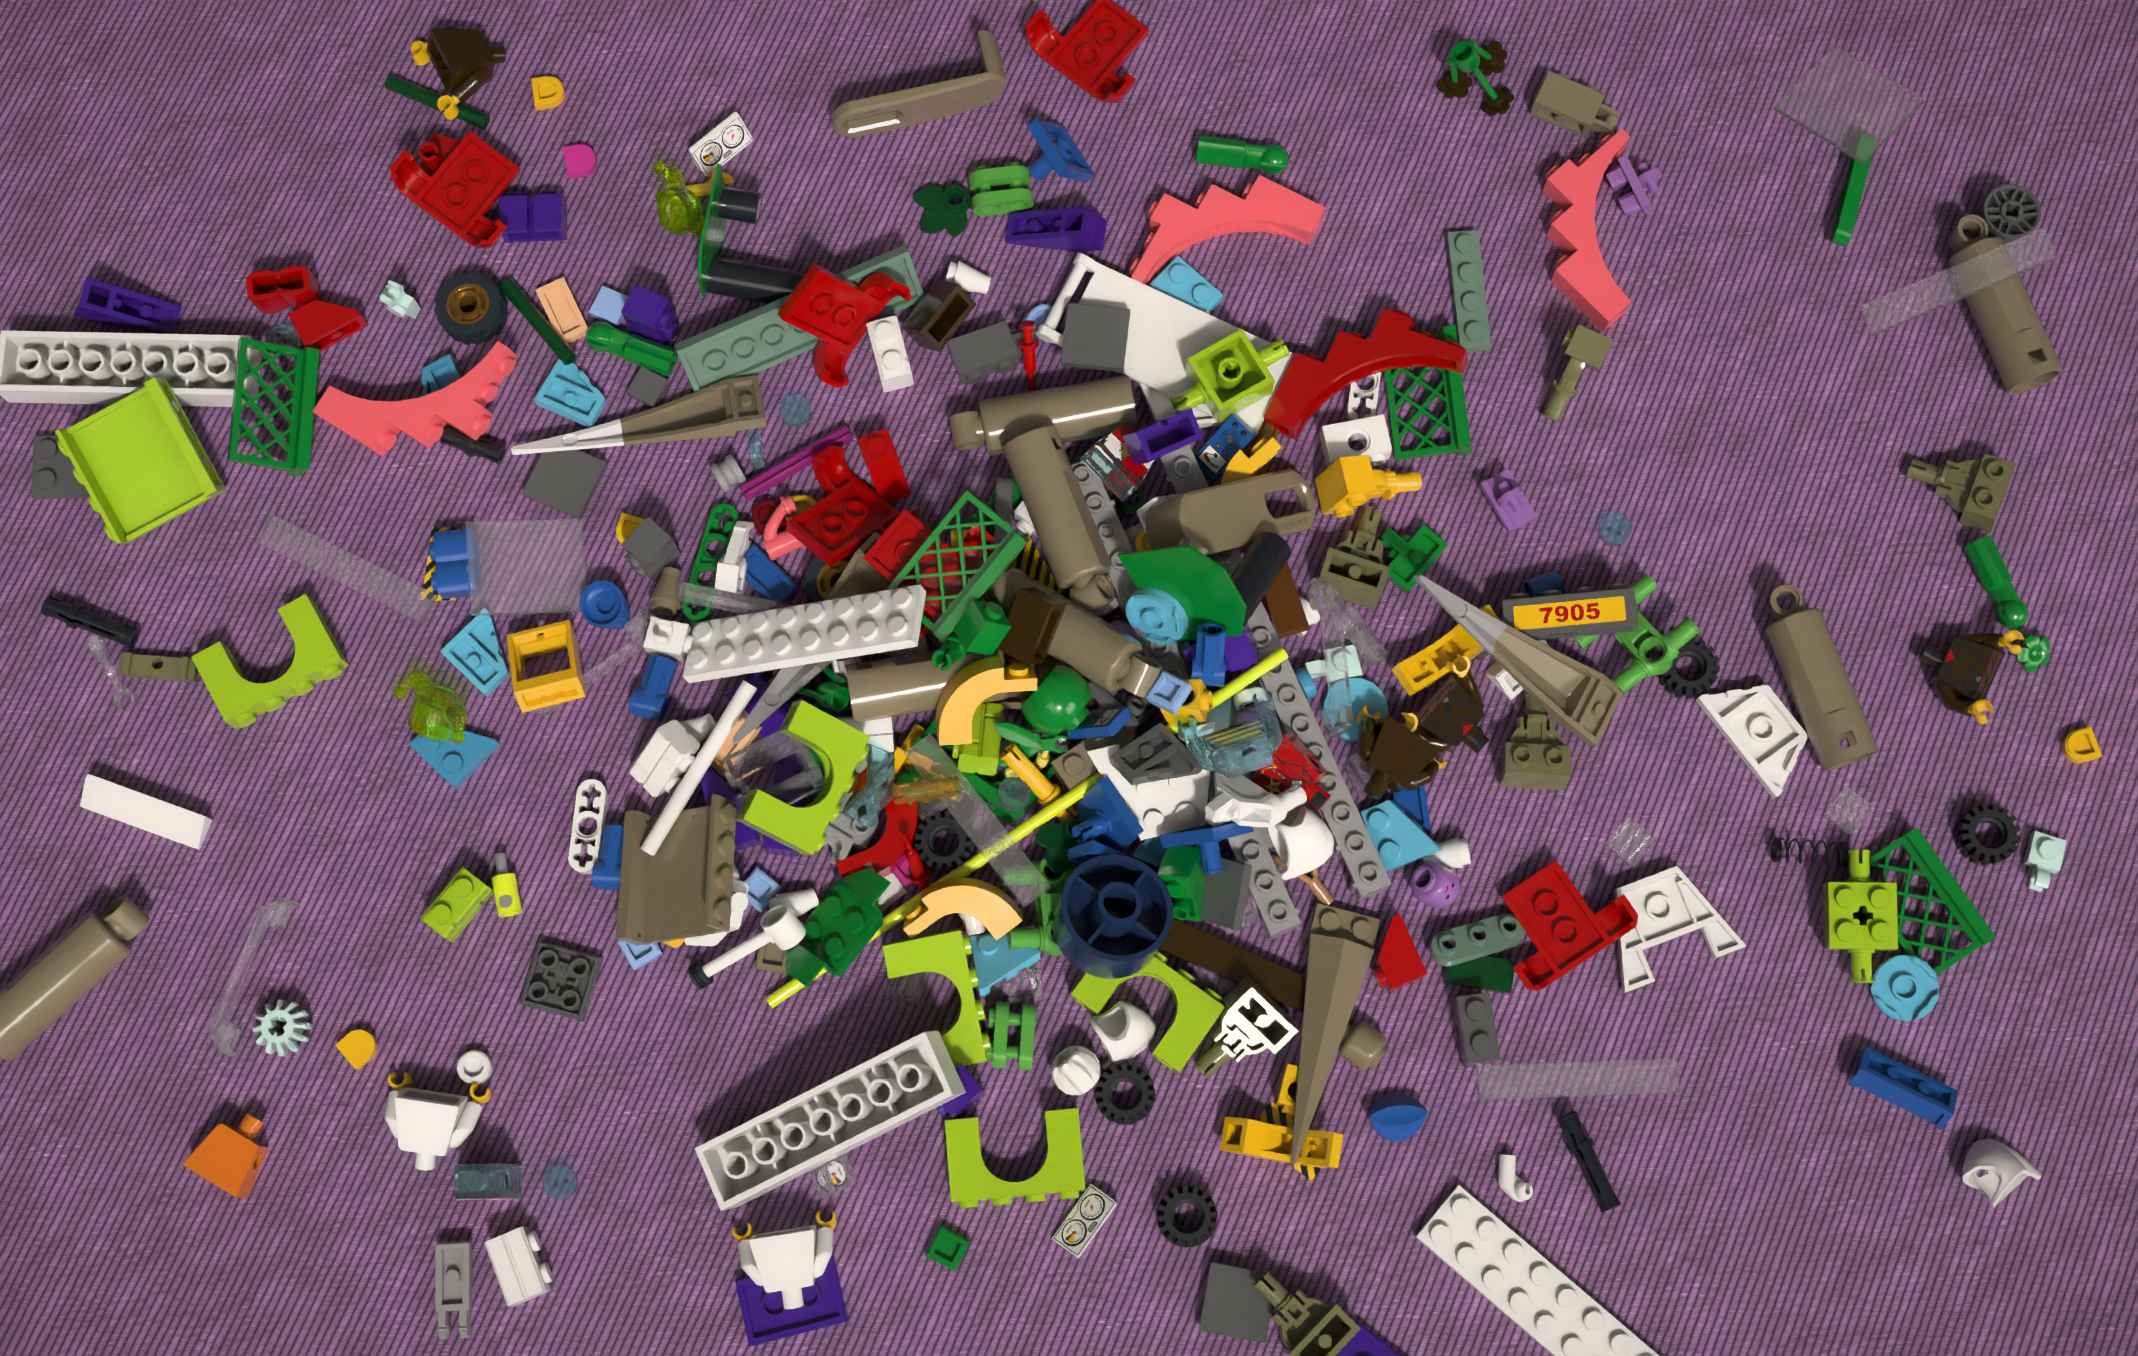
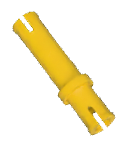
M1011 743L1004 748L1007 752L1006 754L1001 751L999 758L1038 797L1037 801L1042 807L1048 806L1063 796L1061 788L1057 784H1052L1015 743ZM1071 805L1056 817L1062 823L1065 820L1073 819L1070 816L1071 814L1076 817L1077 812Z

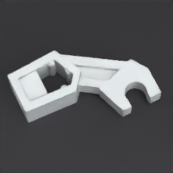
M736 522L726 554L722 556L717 564L714 593L743 596L747 569L746 559L743 557L744 553L751 547L752 541H749V532L754 528V522Z

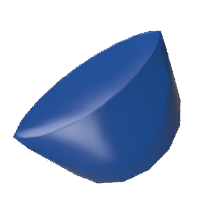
M600 580L586 587L580 599V610L584 619L589 624L606 629L630 627L629 606L623 592L616 584Z
M1391 1092L1382 1095L1374 1103L1368 1119L1380 1137L1391 1142H1401L1409 1139L1422 1127L1427 1118L1428 1111L1413 1097L1403 1093Z

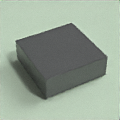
M641 366L628 387L626 394L646 406L654 408L661 400L670 382L668 379Z

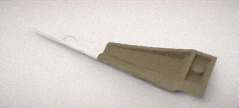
M758 376L725 379L649 410L580 431L513 446L511 451L513 455L716 438L736 436L735 431L767 427Z

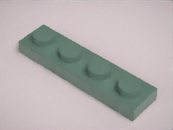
M1479 231L1447 232L1446 242L1458 344L1467 353L1490 351L1491 338Z

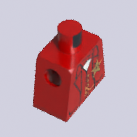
M1292 732L1282 736L1250 779L1267 792L1276 795L1290 788L1293 784H1298V788L1301 786L1306 793V801L1319 811L1331 798V795L1318 785L1326 774V769Z

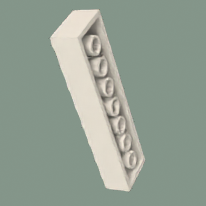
M1 330L0 396L8 403L112 405L145 387L144 382L154 377L166 378L181 406L232 407L238 340L241 337L255 339L251 335ZM247 348L246 358L255 368L260 365L262 360L261 353L256 349ZM246 368L244 371V375L248 373V370ZM251 375L244 380L243 388L253 398L258 394L259 384ZM243 398L241 405L246 403V401Z
M925 1031L694 1149L720 1210L732 1209L965 1094L966 1091L939 1031Z

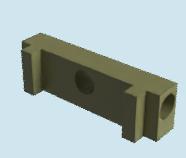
M125 652L120 655L117 674L128 678L197 683L199 671L193 660L189 657L140 655ZM163 661V666L160 669H156L157 663Z

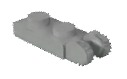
M472 1241L436 1243L435 1312H438L439 1339L449 1338L451 1331L449 1311H459L458 1330L460 1338H469L471 1333L470 1310H472Z

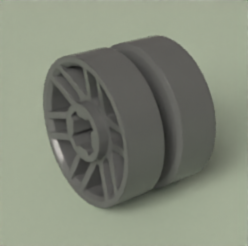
M2005 184L1992 190L1976 209L1974 215L1980 216L1988 224L1989 231L1986 238L1995 236L2002 238L2008 251L2019 247L2037 227L2041 218V207L2036 196L2027 188L2016 184Z

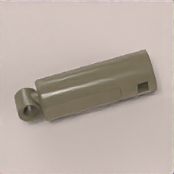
M1966 215L1960 219L1949 234L1948 244L1951 250L1955 252L1949 260V266L2009 395H2017L2033 390L2062 374L2063 368L2004 240L1998 236L1986 238L1989 231L1986 221L1978 215ZM1963 232L1970 233L1973 239L1966 237Z
M1128 375L984 399L979 402L980 412H962L949 418L955 450H972L986 444L989 455L1004 453L1003 446L1007 442L1026 432L1046 426L1056 427L1062 443L1107 436L1125 424L1137 430L1135 404Z
M1046 426L1034 429L1007 442L1003 446V452L1058 587L1060 589H1070L1071 601L1089 612H1093L1114 601L1115 592L1111 582L1105 576L1111 569V562L1056 427Z
M1017 568L1007 570L995 582L986 602H994L1001 606L1007 619L1011 611V599L1019 588L1036 587L1067 603L1047 654L1068 667L1075 669L1107 690L1117 691L1122 687L1132 694L1146 698L1156 682L1162 667L1142 656L1141 642Z
M1784 584L1776 587L1771 593L1768 610L1777 621L1771 623L1765 629V632L1823 772L1850 765L1879 752V748L1822 612L1818 608L1804 610L1802 605L1803 596L1800 590L1794 585ZM1781 596L1790 597L1794 602V607L1789 610L1781 609L1776 600ZM1847 738L1850 747L1841 749L1838 741Z
M996 649L992 656L967 652L962 660L954 662L946 671L940 670L944 663H941L938 668L933 665L932 655L936 651L847 664L845 668L854 723L937 710L940 696L949 681L960 670L978 660L1000 656L1004 668L1014 663L1023 662ZM1037 664L1028 665V666H1033V668H1034V670H1035V673H1036V676H1037V683H1038L1039 677H1038ZM1009 692L994 694L981 703L1004 700L1008 698Z
M122 895L112 902L102 915L94 910L88 911L0 991V1058L9 1062L14 1060L131 953L132 947L128 941L143 930L150 917L126 895Z

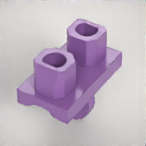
M1624 155L1618 159L1620 165L1607 172L1606 176L1614 191L1630 183L1633 191L1618 199L1626 216L1641 210L1646 215L1653 211V208L1643 187L1647 186L1651 194L1659 191L1656 181L1662 177V173L1659 168L1650 170L1645 162L1638 166L1641 175L1637 177L1627 155Z
M1509 469L1480 483L1479 486L1508 534L1537 518L1524 495L1523 489L1519 487Z

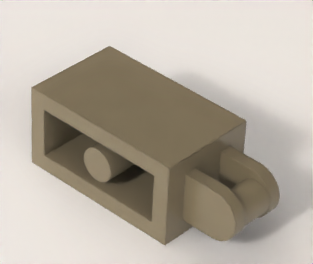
M1548 71L1530 112L1531 116L1583 138L1587 137L1590 130L1605 136L1609 133L1612 134L1620 117V113L1617 110L1602 104L1606 94L1599 92L1596 87L1582 85L1572 81L1563 73H1553L1551 71ZM1596 115L1604 118L1605 120L1601 121L1597 119Z
M1123 726L1114 736L1087 738L1052 761L1051 769L1066 791L1069 792L1098 772L1086 751L1113 744H1119L1120 749L1135 740V731L1132 733L1127 727Z

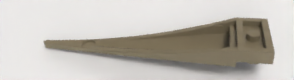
M1319 903L1315 905L1308 936L1301 1044L1290 1156L1291 1167L1297 1163L1375 951L1374 948L1381 919Z

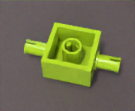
M1239 329L1187 358L1186 373L1194 386L1170 398L1173 409L1177 408L1176 412L1189 408L1193 409L1203 403L1207 405L1217 423H1220L1232 414L1245 409L1273 392L1275 380L1267 367L1289 356L1287 346H1282L1281 344L1284 341L1278 338L1276 341L1256 351L1243 329Z
M1848 850L1849 879L1846 882H1827L1822 884L1824 950H1848V953H1851V983H1873L1871 953H1875V951L1898 950L1897 883L1873 882L1870 879V850ZM1860 908L1861 912L1867 915V920L1862 921L1861 925L1858 919H1853V913L1858 912Z

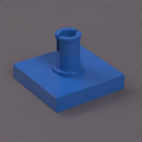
M1037 118L1028 125V128L1044 152L1037 160L1028 165L1030 174L1037 181H1042L1052 170H1055L1060 177L1085 183L1095 176L1065 126Z
M1108 776L1097 781L1074 806L1075 811L1083 821L1072 827L1074 838L1080 834L1083 836L1076 840L1078 844L1095 839V841L1123 853L1144 831Z
M1230 821L1216 827L1208 824L1160 835L1162 848L1192 844L1199 845L1203 875L1224 871L1218 842L1223 839L1254 832L1251 826H1240L1236 822Z

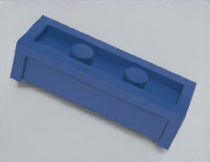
M1866 1046L1853 1061L1852 1066L1855 1067V1071L1849 1079L1848 1085L1859 1087L1928 1120L1939 1129H1942L1954 1115L1958 1090Z

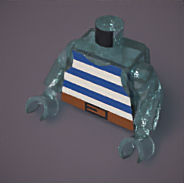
M1267 690L1268 699L1264 702L1258 701L1256 694L1253 695L1255 711L1262 716L1261 718L1258 717L1199 737L1197 736V719L1194 716L1189 715V726L1182 725L1181 721L1178 720V737L1183 741H1189L1188 747L1202 769L1216 771L1228 778H1233L1273 764L1271 754L1278 750L1283 738L1275 713H1272L1274 712L1275 705L1272 693Z

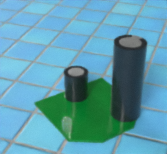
M717 164L699 244L698 283L702 296L711 293L769 304L792 294L806 275L805 272L719 257L722 241L726 237L727 219L757 224L762 205L761 193L725 187L720 164Z
M1272 532L1259 533L1231 576L1228 575L1224 567L1192 547L1193 542L1187 537L1181 539L1175 547L1125 552L1117 555L1138 590L1141 588H1155L1166 592L1180 603L1188 617V629L1181 639L1177 641L1196 640L1198 625L1204 624L1206 621L1218 622L1226 627L1225 637L1241 636L1243 628L1289 559L1291 550L1288 543L1279 535Z

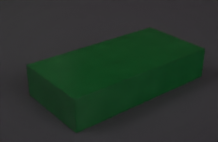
M1484 956L1446 967L1444 984L1510 995L1514 977L1513 968L1516 961Z

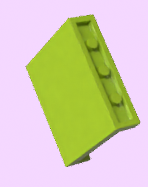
M154 377L144 382L145 387L68 429H57L55 431L59 438L57 440L59 449L66 457L70 458L75 467L73 468L75 478L80 484L85 485L90 495L88 500L94 511L100 513L105 522L104 530L107 536L112 541H115L116 544H128L227 491L166 378Z

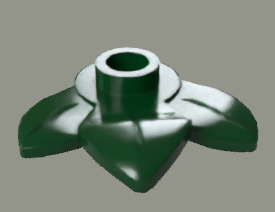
M931 185L914 195L913 200L925 209L920 223L921 232L936 234L946 229L949 235L955 238L965 230L968 224L966 211L971 205V196L967 189L959 185H952L946 189L937 185ZM954 198L961 200L959 205H952L950 202Z
M1068 819L1060 825L1047 823L1034 835V842L1048 849L1046 852V863L1052 872L1064 873L1073 865L1076 867L1080 866L1068 860V849L1079 845L1076 840L1083 836L1080 834L1074 838L1072 836V827L1083 821Z

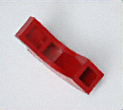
M894 783L893 798L884 806L887 814V825L883 836L871 848L836 862L842 878L867 868H874V871L882 877L891 874L896 867H900L906 860L905 852L907 849L904 841L900 838L901 832L905 830L910 831L909 841L912 848L916 843L915 833L918 834V826L920 825L918 803L916 799L911 805L904 803L901 796L903 789L897 788V783Z

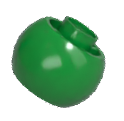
M1056 664L1037 683V690L1030 691L1022 701L1021 709L1028 723L1041 733L1057 736L1064 728L1071 733L1090 712L1085 705L1092 696L1086 679L1078 671L1065 665Z

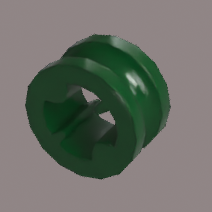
M1134 484L1127 493V496L1135 494V502H1138L1136 505L1129 503L1126 506L1123 504L1124 499L1122 501L1116 495L1117 509L1125 515L1137 514V510L1144 504L1143 491Z

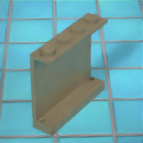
M714 794L712 795L711 805L683 810L654 856L646 853L640 847L660 815L650 816L637 810L626 811L616 939L639 946L728 932L730 930L737 802Z

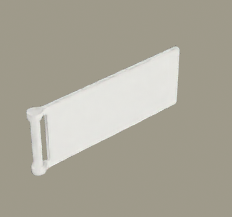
M1077 253L1073 261L1074 268L1044 325L1040 324L1035 334L1046 342L1063 347L1064 332L1061 335L1055 331V328L1085 271L1092 272L1094 275L1078 304L1131 309L1124 372L1117 373L1123 376L1128 375L1130 379L1172 398L1194 386L1186 373L1187 358L1238 331L1240 328L1099 264L1085 254ZM1244 331L1256 351L1270 344V342ZM1289 352V356L1267 367L1275 380L1273 392L1236 413L1256 434H1258L1264 422V415L1294 356L1292 352ZM1202 403L1194 408L1214 418L1207 405Z

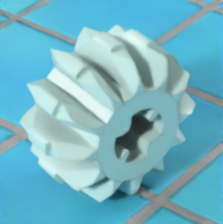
M279 999L276 1007L267 1003L265 1004L267 1014L257 1013L255 1015L257 1020L262 1021L261 1025L252 1028L253 1032L261 1034L255 1042L260 1046L266 1045L265 1052L268 1054H273L277 1051L279 1056L284 1057L289 1049L295 1053L300 1050L297 1043L298 1040L302 1042L309 1041L307 1036L302 1035L303 1030L312 1028V1024L303 1022L309 1014L305 1010L298 1011L299 1004L294 1001L287 1005L285 1000ZM281 1022L287 1023L283 1027V1030L285 1031L283 1034L278 1033V1031H280L281 1029Z

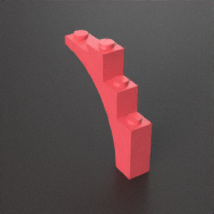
M1623 129L1619 130L1614 136L1610 133L1606 135L1597 145L1598 150L1592 155L1589 153L1585 154L1576 165L1569 159L1561 167L1558 164L1553 166L1544 177L1546 183L1542 190L1560 208L1550 219L1549 223L1551 226L1546 236L1565 254L1553 266L1555 272L1551 282L1602 332H1605L1626 312L1631 303L1629 298L1615 283L1603 261L1597 243L1594 219L1596 196L1601 180L1609 166L1625 150L1630 136Z
M1261 175L1258 176L1254 184L1248 183L1242 198L1211 184L1207 193L1201 192L1194 207L1164 193L1160 202L1154 201L1148 212L1147 218L1150 219L1149 231L1151 233L1144 244L1146 251L1141 259L1138 257L1135 259L1129 274L1132 275V279L1148 285L1154 275L1168 261L1185 249L1214 236L1235 232L1272 233L1287 236L1309 245L1323 220L1325 207Z
M497 341L483 360L462 378L436 392L419 398L401 401L367 400L348 395L329 385L312 412L382 457L394 446L400 431L430 449L433 443L441 438L443 428L447 423L477 441L480 435H483L488 430L490 420L494 416L485 407L496 397L498 387L504 378L514 370L518 356L507 346Z

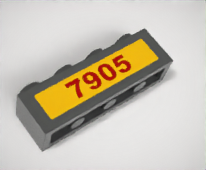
M1628 584L1609 585L1608 590L1595 591L1594 587L1576 588L1574 594L1563 595L1561 590H1549L1542 592V597L1529 598L1528 593H1518L1510 595V600H1502L1504 623L1535 640L1639 631L1636 593L1634 588H1628Z

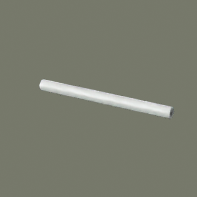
M742 681L640 847L646 853L652 856L656 854L756 692L757 688L750 683Z

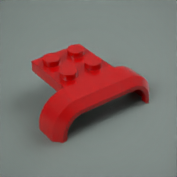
M1096 0L1065 37L1061 36L1054 29L1048 14L1041 9L1025 25L1027 42L1032 50L1042 60L1095 99L1103 103H1119L1135 85L1136 79L1128 73L1123 77H1118L1115 73L1149 35V28L1111 0Z
M471 131L466 134L432 176L423 171L416 163L415 157L405 149L390 166L392 182L406 198L473 247L492 248L507 230V226L497 219L493 222L484 216L499 199V196L504 193L518 176L520 168Z
M813 264L778 312V315L783 321L821 339L814 356L816 375L821 381L840 388L849 383L845 373L846 361L852 350L866 333V323L874 321L892 298L901 296L909 301L911 294L909 287L905 283L885 273H875L858 286Z
M830 445L813 456V470L816 479L827 496L787 521L786 531L830 568L859 549L874 532L882 536L901 514L850 471L845 461V449L842 446ZM916 508L911 514L919 520L920 510Z
M904 509L863 556V560L892 583L932 534V531L909 511ZM973 526L967 532L966 537L963 539L964 547L982 545L980 526ZM986 531L987 545L995 544V538ZM940 539L941 549L951 548L942 539ZM936 542L928 550H936ZM996 548L988 549V557ZM983 549L965 551L966 570L979 569L984 564ZM960 551L942 553L944 572L961 571ZM937 553L924 554L919 560L921 574L939 573ZM915 566L908 575H916ZM975 573L967 574L968 582L975 575ZM962 574L944 576L946 595L959 594L963 589ZM939 577L921 578L922 587L926 590V597L941 596ZM916 579L903 580L897 588L917 585ZM946 599L947 608L954 599ZM941 600L925 601L924 603L925 615L934 623L943 614ZM922 622L919 638H922L930 630Z
M1556 860L1501 896L1506 906L1521 924L1526 935L1538 950L1536 954L1513 968L1528 990L1541 991L1637 926L1638 913L1624 894L1596 914H1593Z

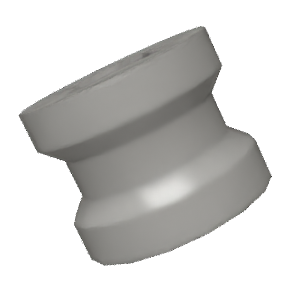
M731 453L725 456L723 462L719 464L713 463L709 466L724 493L729 491L733 484H741L746 481L744 474Z

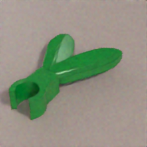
M1000 721L995 724V729L999 735L1017 743V747L1027 758L1039 752L1041 748L1042 751H1055L1061 754L1069 751L1068 744L1059 745L1056 743L1058 739L1066 740L1068 738L1067 731L1062 730L1057 736L1042 734L1041 737L1037 733L1010 721ZM999 758V766L1009 767L1003 760Z

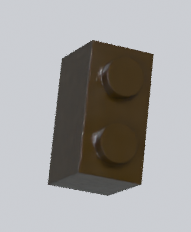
M938 279L901 327L920 347L940 352L977 304L959 284Z
M1036 587L1019 588L1010 602L1011 611L1007 620L1012 627L997 649L1027 665L1044 663L1067 603Z

